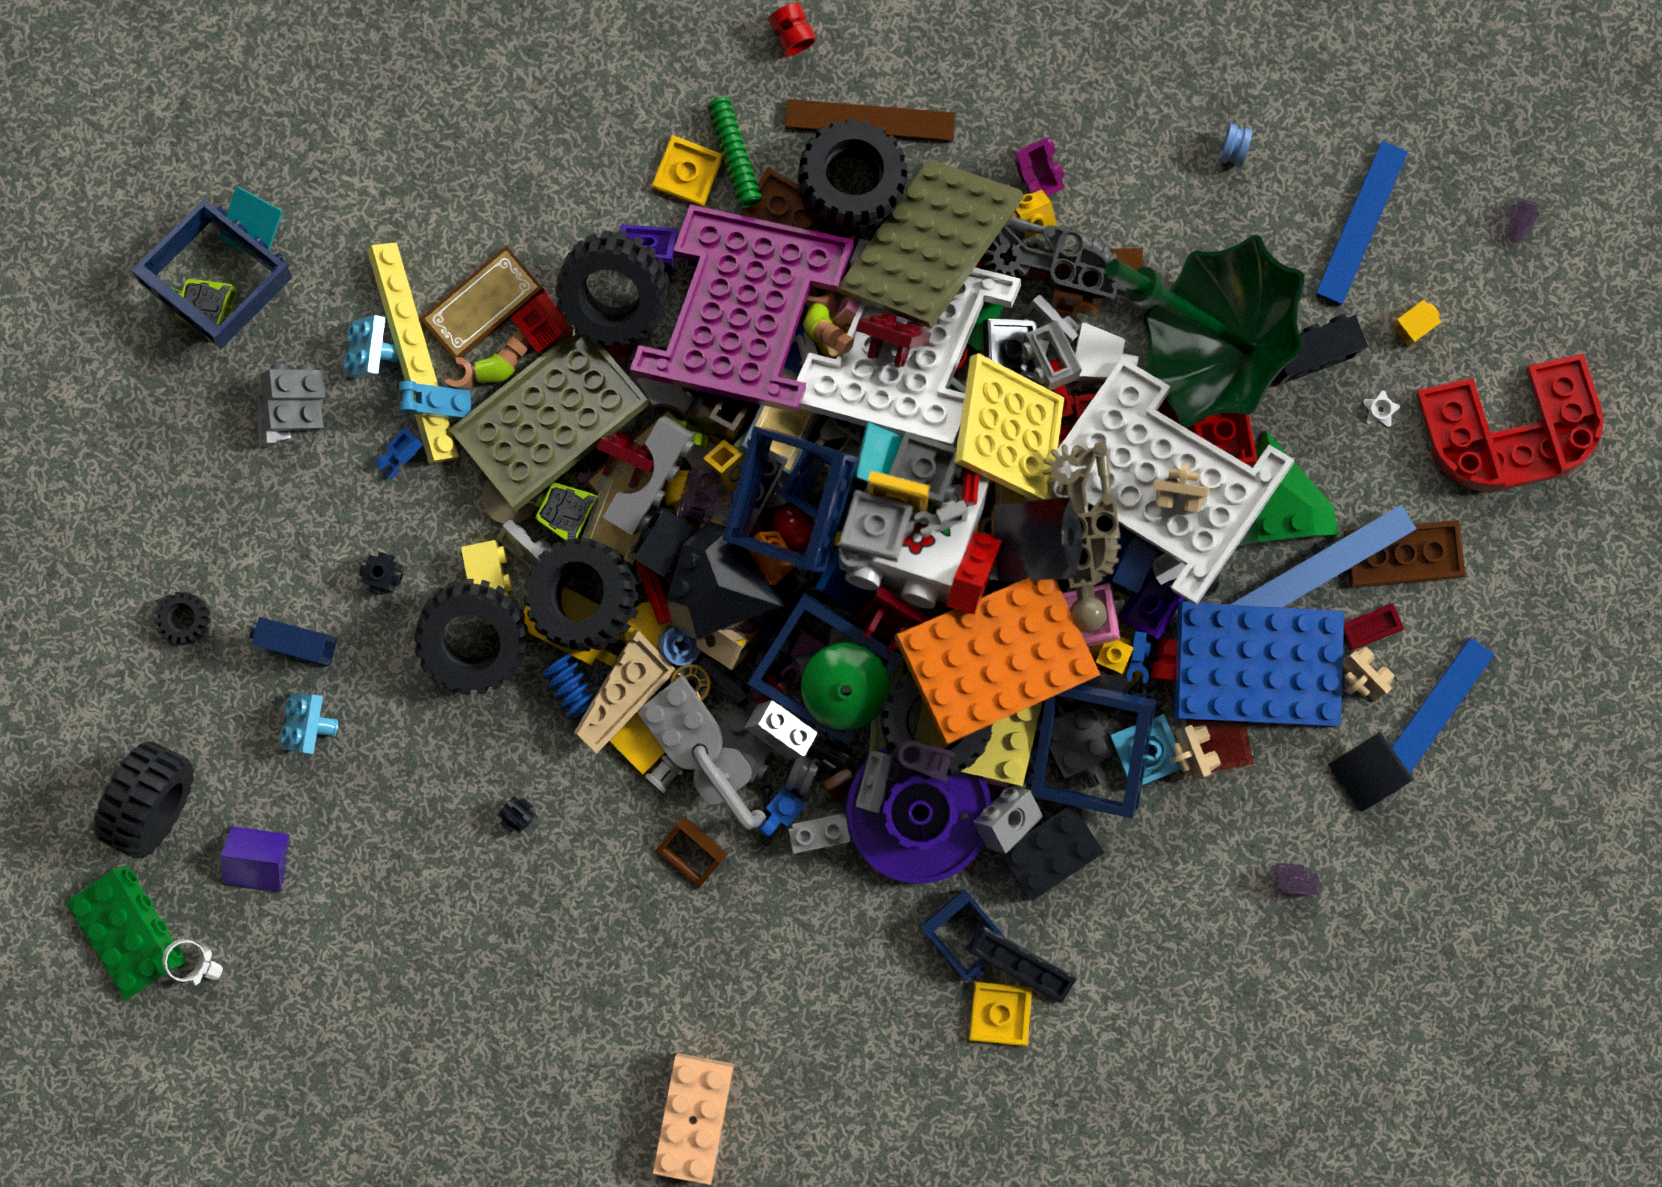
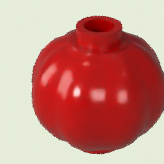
M790 501L780 505L773 514L771 523L773 532L781 534L789 550L794 552L807 551L815 519Z

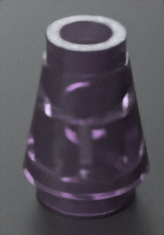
M1518 199L1516 204L1512 205L1506 238L1523 243L1524 238H1526L1540 214L1538 212L1540 205L1525 199Z

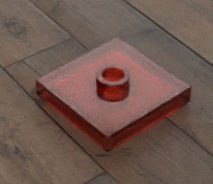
M1185 719L1186 727L1190 725L1193 727H1207L1210 740L1201 743V749L1203 754L1215 751L1221 762V765L1211 772L1254 764L1246 722Z

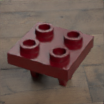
M880 313L879 316L870 315L869 318L859 319L856 331L871 336L867 358H878L883 341L885 340L898 345L894 361V367L897 368L905 366L910 348L926 345L930 340L931 332L923 330V325L907 321L906 324L897 322V317L888 313Z
M623 431L602 437L597 449L609 454L602 473L607 477L611 475L617 460L620 459L635 466L628 487L634 489V487H637L644 471L647 473L654 471L653 456L645 443L641 445L634 442V437Z
M879 587L856 612L852 622L864 629L862 637L866 640L870 634H873L888 643L889 646L886 652L892 655L895 649L901 651L895 636L927 622L930 617L921 612L917 607L911 606L898 598L894 593Z

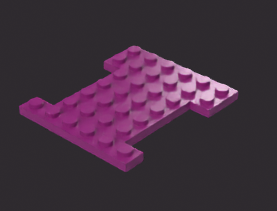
M690 205L673 252L674 257L696 261L698 265L667 351L639 345L630 368L631 375L799 413L807 389L806 383L783 378L781 374L810 287L833 292L839 291V286L853 249V239Z

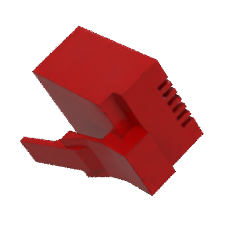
M545 289L511 317L537 353L543 351L554 341L558 343L574 330L572 325L568 326L563 320L564 314L559 312L557 306L555 307Z

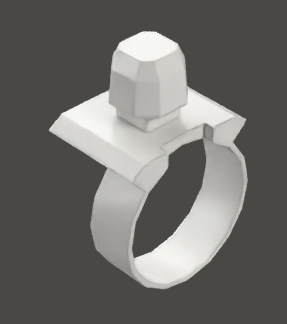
M181 939L174 941L166 948L162 958L163 968L169 976L177 981H189L194 985L200 983L202 976L212 980L219 979L223 971L221 965L210 960L212 956L211 950L205 946L201 947L192 940ZM180 943H194L199 951L197 966L191 973L186 975V978L172 976L167 968L168 954L172 948Z

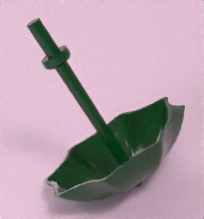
M1257 234L1250 236L1238 245L1221 251L1206 252L1197 250L1191 252L1180 275L1169 290L1162 287L1163 282L1159 273L1149 267H1141L1134 270L1117 259L1110 260L1105 266V274L1108 277L1126 286V295L1129 300L1138 305H1149L1153 302L1157 304L1144 314V323L1148 333V357L1144 371L1170 386L1171 390L1165 400L1174 409L1180 424L1185 428L1200 423L1212 415L1221 413L1243 415L1253 413L1262 403L1268 387L1278 373L1302 353L1303 341L1298 329L1297 317L1304 291V272L1287 267L1277 261L1267 250L1262 237Z

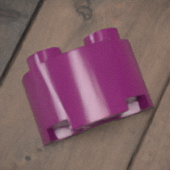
M1050 137L1041 138L1014 151L1016 169L1022 182H1026L1029 194L1042 189L1046 196H1049L1064 189L1062 178L1065 177L1064 171L1059 162L1054 163L1052 156L1056 149Z

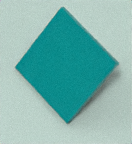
M236 186L227 211V218L232 222L235 220L239 221L247 229L248 235L253 239L259 237L266 243L270 251L283 210ZM220 231L219 239L248 254Z
M868 422L865 428L855 478L868 483L871 471L889 475L903 437Z

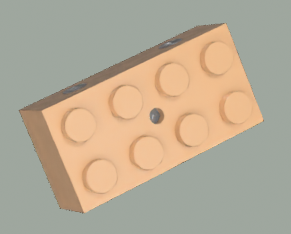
M680 1053L676 1054L653 1174L711 1185L719 1151L734 1064Z

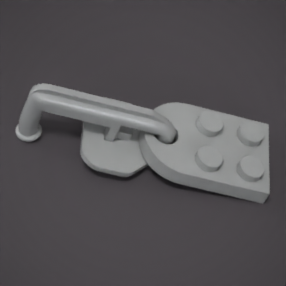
M680 676L637 711L669 758L676 765L684 769H695L693 783L706 802L710 804L725 802L745 829H753L765 823L766 815L764 812L754 810L750 813L736 793L749 782L752 774L750 765L739 750L722 747L723 736L718 723L684 676Z

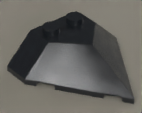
M709 521L683 543L666 598L675 632L698 640L707 638L709 634L716 631H724L760 617L761 613L771 609L777 610L785 607L780 598L776 597L769 586L771 584L750 552L744 547L722 540L726 527L724 525Z

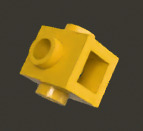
M1042 189L1023 195L1024 198L1011 215L1041 226H1057L1052 203ZM1021 231L1025 238L1039 235L1030 231Z

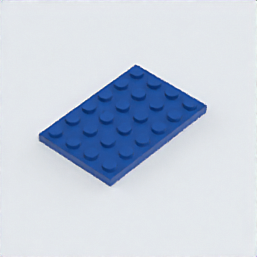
M1179 602L1174 718L1341 726L1344 611L1200 602L1196 606L1191 602Z

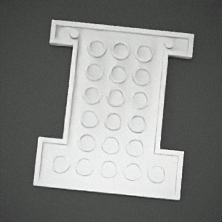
M859 240L850 260L851 267L870 241ZM974 268L934 327L931 329L923 326V330L931 332L929 343L910 348L905 366L900 368L894 367L898 345L885 340L883 341L878 358H867L871 336L856 331L858 320L869 318L870 315L879 316L880 313H891L861 302L847 335L854 338V345L848 353H839L836 359L813 353L808 354L796 380L805 382L807 388L800 409L863 426L870 422L900 436H904L906 431L955 447L959 437L965 393L949 390V385L984 301L1012 308L1021 287V279ZM894 315L897 317V322L906 324L907 321H910Z
M1121 358L1057 451L1062 456L1061 446L1064 444L1068 447L1069 455H1071L1072 448L1075 445H1079L1085 450L1093 448L1099 442H1103L1108 446L1109 481L1111 494L1116 500L1119 524L1186 565L1172 585L1171 590L1197 606L1294 464V459L1268 445L1253 468L1159 413L1157 409L1170 392V386ZM1096 459L1085 484L1088 508L1090 506L1093 508L1101 496H1103ZM1064 461L1065 465L1060 467V472L1065 473L1067 478H1070L1071 472L1076 469L1086 468V465L1075 467L1069 465L1068 461ZM1186 462L1189 463V472L1199 473L1198 482L1187 480L1186 484L1209 487V496L1205 497L1200 512L1184 510L1186 494L1176 492L1173 508L1157 506V489H1153L1154 480L1179 483V479L1168 477L1169 470H1181L1182 463ZM1058 481L1052 486L1051 499L1068 497L1057 494ZM1025 496V499H1026L1028 502L1034 501V500H1032V499H1030V498H1028V497Z

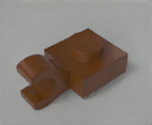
M1056 285L1051 306L1060 315L1066 317L1070 316L1077 319L1078 313L1086 314L1090 317H1098L1102 297L1096 294L1083 297V290Z

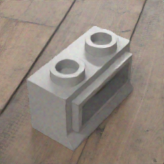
M1057 319L1048 325L1025 334L1022 350L1028 360H1032L1035 366V377L1039 384H1044L1045 388L1051 391L1079 379L1082 367ZM1046 337L1051 338L1065 369L1054 373L1039 340Z
M845 813L788 826L793 854L850 842Z

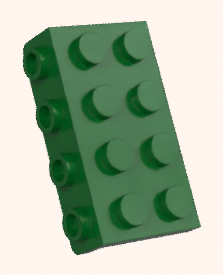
M128 866L111 870L66 902L125 1001L134 997L167 974L163 968L162 958L166 948L174 941L168 932L166 923L160 919L153 908L151 898L144 893L139 885L137 875ZM179 945L172 948L168 954L167 968L169 972L185 964L183 952Z

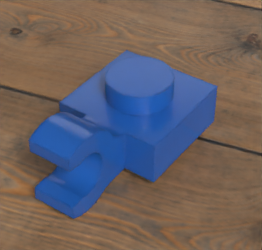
M404 427L386 446L388 451L379 457L374 465L380 471L386 465H389L384 474L389 479H392L398 473L399 462L404 465L409 459L413 458L423 443Z
M1135 631L1131 634L1130 646L1134 648L1128 660L1129 667L1125 675L1128 682L1132 680L1134 671H1139L1142 674L1141 683L1145 684L1148 681L1149 673L1142 664L1144 657H1148L1150 652V640H1146L1147 633Z
M783 787L765 808L770 816L758 831L767 838L777 828L779 823L787 828L806 805Z

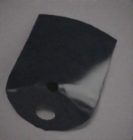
M1059 497L994 505V538L1001 540L996 558L999 582L1022 581L1029 577L1030 580L1071 579L1076 576L1083 543L1081 539L1082 528L1072 498Z

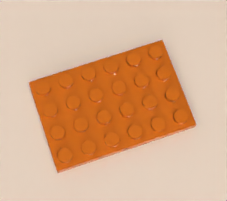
M1029 577L981 598L975 615L955 609L895 636L944 745L1100 675L1084 638L1072 618V613L1056 579L1030 580Z

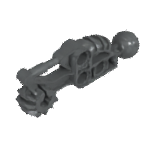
M1010 216L991 244L994 247L993 251L987 249L985 254L991 255V258L985 259L983 264H994L989 270L996 273L1000 269L999 274L1006 275V272H1008V276L1015 277L1014 270H1017L1021 275H1026L1032 266L1047 270L1052 281L1064 286L1114 299L1116 294L1125 296L1128 303L1137 310L1146 311L1157 305L1154 302L1149 305H1138L1129 300L1126 295V286L1105 274L1106 264L1110 260L1116 259L1117 255L1110 252V247L1107 244L1103 246L1098 242L1097 238L1091 240L1088 238V235L1053 225L1041 226L1030 223L1028 220ZM1009 228L1042 234L1052 253L1027 247ZM1068 235H1072L1076 239V246L1072 251H1065L1062 246L1063 239ZM1007 249H1010V254L1014 256L1013 261H1007L1006 265H1003L1004 260L1000 258V254L1006 253ZM1065 263L1068 266L1069 273L1065 278L1058 279L1054 273L1055 268L1058 264ZM1092 270L1096 275V280L1091 286H1085L1082 282V276L1086 271Z

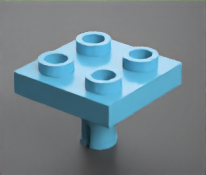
M373 315L352 321L347 333L350 343L349 351L344 358L345 377L357 379L375 375L379 371L380 359L394 363L399 360L395 345L382 342L385 317Z
M291 692L290 698L287 699L285 704V714L287 717L285 726L280 733L281 749L313 754L317 734L329 735L331 737L336 735L338 730L337 719L320 717L323 696Z
M1164 714L1153 719L1143 784L1181 770L1179 762L1173 764L1169 762L1170 758L1176 756L1172 747L1176 742ZM1136 725L1109 735L1126 778L1128 777Z

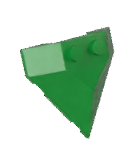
M1265 430L1256 449L1257 460H1259L1268 445L1289 456L1268 431ZM1294 462L1237 547L1304 537L1312 539L1336 536L1338 531L1334 506Z

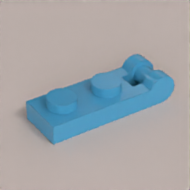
M414 381L399 382V392L402 393L399 409L402 413L461 420L471 412L470 390L418 384Z

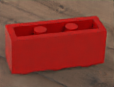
M973 532L954 576L946 606L975 615L993 571L1001 540L995 539L988 534Z

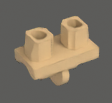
M1186 462L1182 463L1181 470H1169L1168 477L1179 479V483L1154 480L1153 489H1157V506L1173 508L1176 492L1186 494L1184 510L1200 512L1205 497L1209 496V487L1186 484L1187 480L1198 482L1199 473L1189 472V463Z
M1367 647L1354 651L1343 659V670L1347 673L1344 678L1351 684L1346 691L1349 695L1358 691L1364 698L1368 695L1373 701H1376L1392 689L1390 683L1394 678V674L1385 667L1375 671L1369 665L1375 657Z
M1190 725L1174 732L1178 743L1172 745L1176 756L1169 759L1170 764L1179 762L1182 772L1190 770L1193 780L1210 775L1213 769L1221 765L1215 751L1203 754L1200 744L1210 740L1206 726L1193 727Z

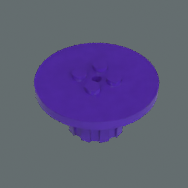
M887 746L877 751L891 755L893 761L900 763L893 757ZM866 760L857 772L850 787L847 800V822L854 844L871 866L892 879L907 883L924 884L949 878L973 861L985 843L980 837L973 821L982 813L984 808L991 805V797L984 777L960 771V773L934 778L932 776L919 775L901 764L898 780H886L885 800L880 807L879 813L856 807L867 764ZM918 805L923 806L925 809L922 816L914 814V808ZM962 814H967L969 818L963 820L960 819V816Z

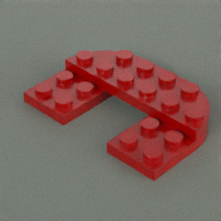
M1584 353L1527 367L1526 372L1543 421L1539 423L1490 433L1473 378L1418 390L1416 397L1432 445L1430 452L1439 469L1457 484L1484 492L1500 491L1565 476L1578 469L1594 451L1603 431V412Z

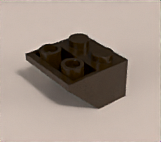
M699 391L683 415V420L722 441H727L733 446L760 404Z

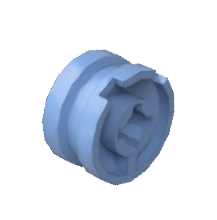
M1230 123L1223 142L1219 162L1226 164L1229 161L1234 166L1241 168L1250 145L1253 130L1249 128L1242 130L1238 128V125Z
M673 625L666 627L658 637L657 646L659 653L669 663L680 666L691 664L698 658L701 652L696 646L697 639L675 632ZM682 640L683 647L678 650L674 644Z

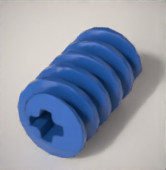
M568 654L555 661L542 674L543 679L553 678L549 682L548 688H558L554 693V698H564L559 706L561 709L570 708L565 714V717L568 719L584 715L591 704V699L595 696L594 692L584 693L589 686L588 682L579 684L578 681L582 678L583 673L573 674L572 671L578 664H567L572 654Z

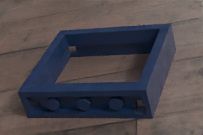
M204 199L131 270L140 285L220 349L292 279L288 269L290 264L283 260L282 255L278 253L276 255L272 254L263 240L259 237L253 239L247 234V229L239 221L235 220L232 222L227 218L226 212L220 206H212ZM209 223L272 272L219 326L156 276Z
M754 426L751 437L747 440L748 448L745 459L739 468L740 477L737 488L731 497L732 506L729 517L724 523L726 527L722 540L810 571L826 572L858 457L776 430ZM772 440L832 459L806 555L746 535Z
M803 591L749 676L748 684L751 686L750 691L763 699L767 695L789 713L793 711L800 715L799 720L812 729L815 726L826 731L824 736L838 744L841 740L848 744L856 729L838 730L820 723L811 715L807 707L761 680L764 673L804 610H807L888 660L884 665L888 679L903 655L898 649H895L892 655L886 652L889 644L873 634H870L866 640L862 637L864 632L862 627Z
M1080 684L1042 701L1041 703L1045 704L1044 712L1039 715L1036 730L1040 732L1039 742H1035L1032 752V759H1036L1035 769L1030 771L1028 786L1032 787V796L1133 819L1139 808L1157 700ZM1058 696L1138 712L1123 802L1043 785Z

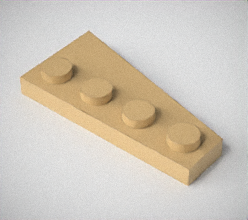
M638 630L633 631L574 732L596 754L676 671Z

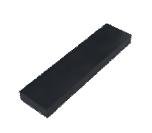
M980 924L966 947L969 953L1060 1003L1064 1001L1077 980L1074 975Z

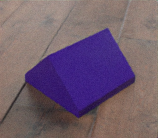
M621 224L620 231L628 233L627 238L634 240L637 236L642 239V245L645 248L651 246L656 251L654 258L662 259L665 265L664 271L674 272L675 257L673 250L677 242V228Z
M1148 572L1139 593L1128 600L1117 620L1136 632L1147 633L1146 638L1155 643L1177 611L1178 603L1182 602L1184 598L1171 590L1173 582L1168 581L1161 585L1155 574Z
M232 826L221 853L223 884L281 892L290 834Z

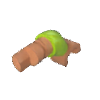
M810 287L805 302L808 310L803 323L805 333L817 343L823 342L841 354L848 353L854 345V338L833 325L831 319H829V316L838 307L834 292L827 291L824 296L819 297L816 288Z
M518 329L506 343V350L501 349L498 354L494 353L490 358L476 361L475 366H471L463 358L456 357V364L459 368L466 369L465 376L458 381L452 380L450 377L444 381L450 388L470 390L476 380L478 383H501L514 373V367L518 363V356L523 357L531 344L521 330Z

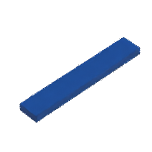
M1381 141L1315 295L1340 306L1343 304L1408 151Z
M1473 638L1467 640L1391 746L1409 773H1411L1495 655Z

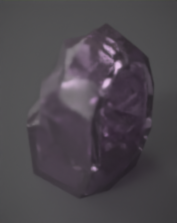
M1276 863L1274 875L1275 892L1320 895L1322 883L1317 874L1308 872L1301 864Z

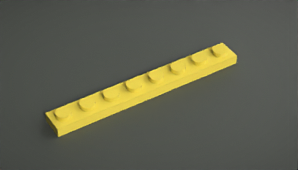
M397 243L371 245L367 251L405 381H414L418 384L438 386ZM415 414L429 464L450 461L459 457L452 432L449 430L448 418Z

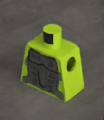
M187 279L182 291L172 288L218 326L231 314L238 290L231 284ZM175 313V317L177 319L191 326L189 323H187L184 319H182L179 315Z
M553 482L548 493L541 491L528 503L540 508L535 517L536 521L566 541V539L570 538L578 539L594 507L597 495Z

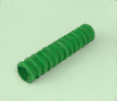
M719 97L708 103L707 109L710 111L709 115L713 120L712 124L715 127V134L718 135L717 140L720 143V150L723 151L722 156L726 159L725 165L728 167V174L731 175L730 181L733 183V190L736 191L735 197L738 199V206L743 208L752 207L762 200V196L759 193V186L756 185L757 180L754 177V171L751 169V162L748 161L749 155L746 153L747 149L744 146V139L741 137L742 133L739 130L738 122H736L737 118L734 114V108L731 106V99Z

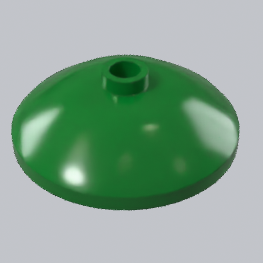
M835 643L818 651L806 665L801 681L802 697L811 715L825 726L838 730L857 729L873 721L882 711L884 700L889 692L887 671L878 656L868 648L855 643ZM844 685H849L852 688L851 692L847 695L840 692L841 687Z

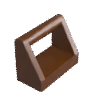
M683 816L655 850L658 855L698 889L728 855L723 848L686 816ZM681 830L715 858V861L702 876L667 847Z

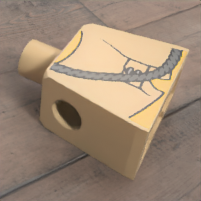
M747 621L727 630L711 633L709 637L702 640L697 639L696 646L732 670L746 658L751 647L757 644V636L762 627Z

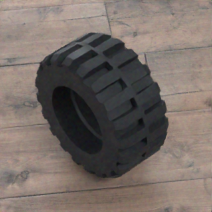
M855 118L846 119L845 124H840L837 120L830 123L828 130L825 127H821L816 131L815 138L810 137L807 141L805 151H802L797 177L799 182L798 193L799 197L803 198V206L806 211L813 210L812 218L818 223L824 220L826 228L834 230L835 227L842 228L841 233L850 234L851 229H857L858 234L865 233L870 225L872 229L880 227L883 219L886 220L893 213L897 205H899L907 182L908 168L907 163L904 162L905 154L902 148L896 149L898 141L893 135L887 137L885 135L886 129L880 125L877 128L871 127V122L863 120L862 124L855 123ZM842 158L860 159L874 169L879 179L878 185L872 191L863 195L844 194L830 184L826 177V169L831 163Z
M602 231L600 237L593 233L586 237L585 242L579 241L573 246L572 251L568 252L557 278L558 283L555 288V296L559 298L557 302L559 312L566 313L563 320L568 326L574 325L576 327V334L580 337L584 334L589 336V342L595 344L599 340L604 341L605 346L614 347L615 342H620V345L624 346L629 345L632 338L636 341L644 338L646 331L651 332L656 326L667 299V285L669 281L668 274L663 272L665 265L662 259H655L656 251L651 246L645 248L642 245L643 240L637 236L634 240L627 238L628 233L619 231L618 236L612 235V231ZM599 270H615L623 273L635 284L639 294L638 299L625 307L606 306L591 295L586 284L587 277Z
M570 538L566 539V544L557 542L551 545L552 552L543 551L538 556L541 560L538 565L532 564L529 572L533 573L531 580H525L524 588L529 589V594L523 597L524 605L531 608V610L527 611L529 620L536 623L534 628L539 634L546 636L548 641L572 650H600L606 648V643L608 642L614 644L620 640L618 634L621 631L627 633L631 625L628 624L630 617L636 619L638 610L634 609L635 602H640L641 593L635 591V587H638L640 584L638 577L632 575L634 568L630 562L624 560V556L621 553L592 539L583 538L579 540ZM585 568L593 569L599 573L603 581L604 596L602 603L590 618L581 622L572 621L567 618L562 609V589L569 577L577 571Z
M464 579L463 584L458 585V582L454 581L449 583L445 590L440 588L434 593L431 600L428 599L417 622L414 641L416 642V657L422 659L420 666L424 672L430 671L432 673L430 678L436 684L440 681L446 683L444 689L453 692L454 687L461 689V694L470 695L471 690H477L478 695L487 693L488 687L491 686L496 690L503 685L505 679L509 681L515 675L516 668H519L523 661L528 635V625L524 622L526 616L523 609L517 608L518 601L513 595L508 598L505 595L506 590L499 585L496 589L489 587L490 582L482 580L481 584H474V579ZM457 616H480L489 621L499 635L498 646L493 653L482 658L463 657L454 652L447 644L444 637L446 625Z
M911 672L898 679L884 700L880 717L882 735L893 757L908 770L919 775L932 776L934 778L955 775L972 766L986 750L985 748L992 735V724L957 739L947 747H926L913 737L909 728L911 708L922 697Z
M155 742L141 743L137 748H133L128 757L122 760L119 768L111 776L112 779L106 785L103 791L104 794L97 805L98 810L94 815L95 823L93 824V830L98 841L134 859L145 858L147 855L152 854L155 848L161 845L165 836H168L187 802V796L192 788L191 783L194 780V768L190 760Z

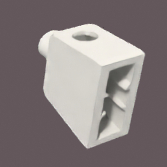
M1087 323L1081 324L1074 353L1082 367L1079 379L1075 381L1105 382L1121 358L1137 366L1138 356L1123 353L1125 339Z

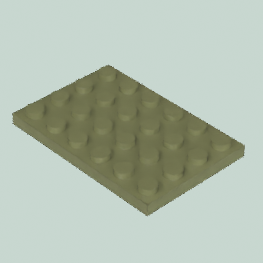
M928 159L903 194L899 205L886 218L841 281L839 286L840 294L932 329L1024 198L1022 191Z
M575 329L449 429L515 511H518L594 450L602 437L614 434L650 405L646 396L599 342L597 344L589 342L590 337L585 334L580 337L575 333Z

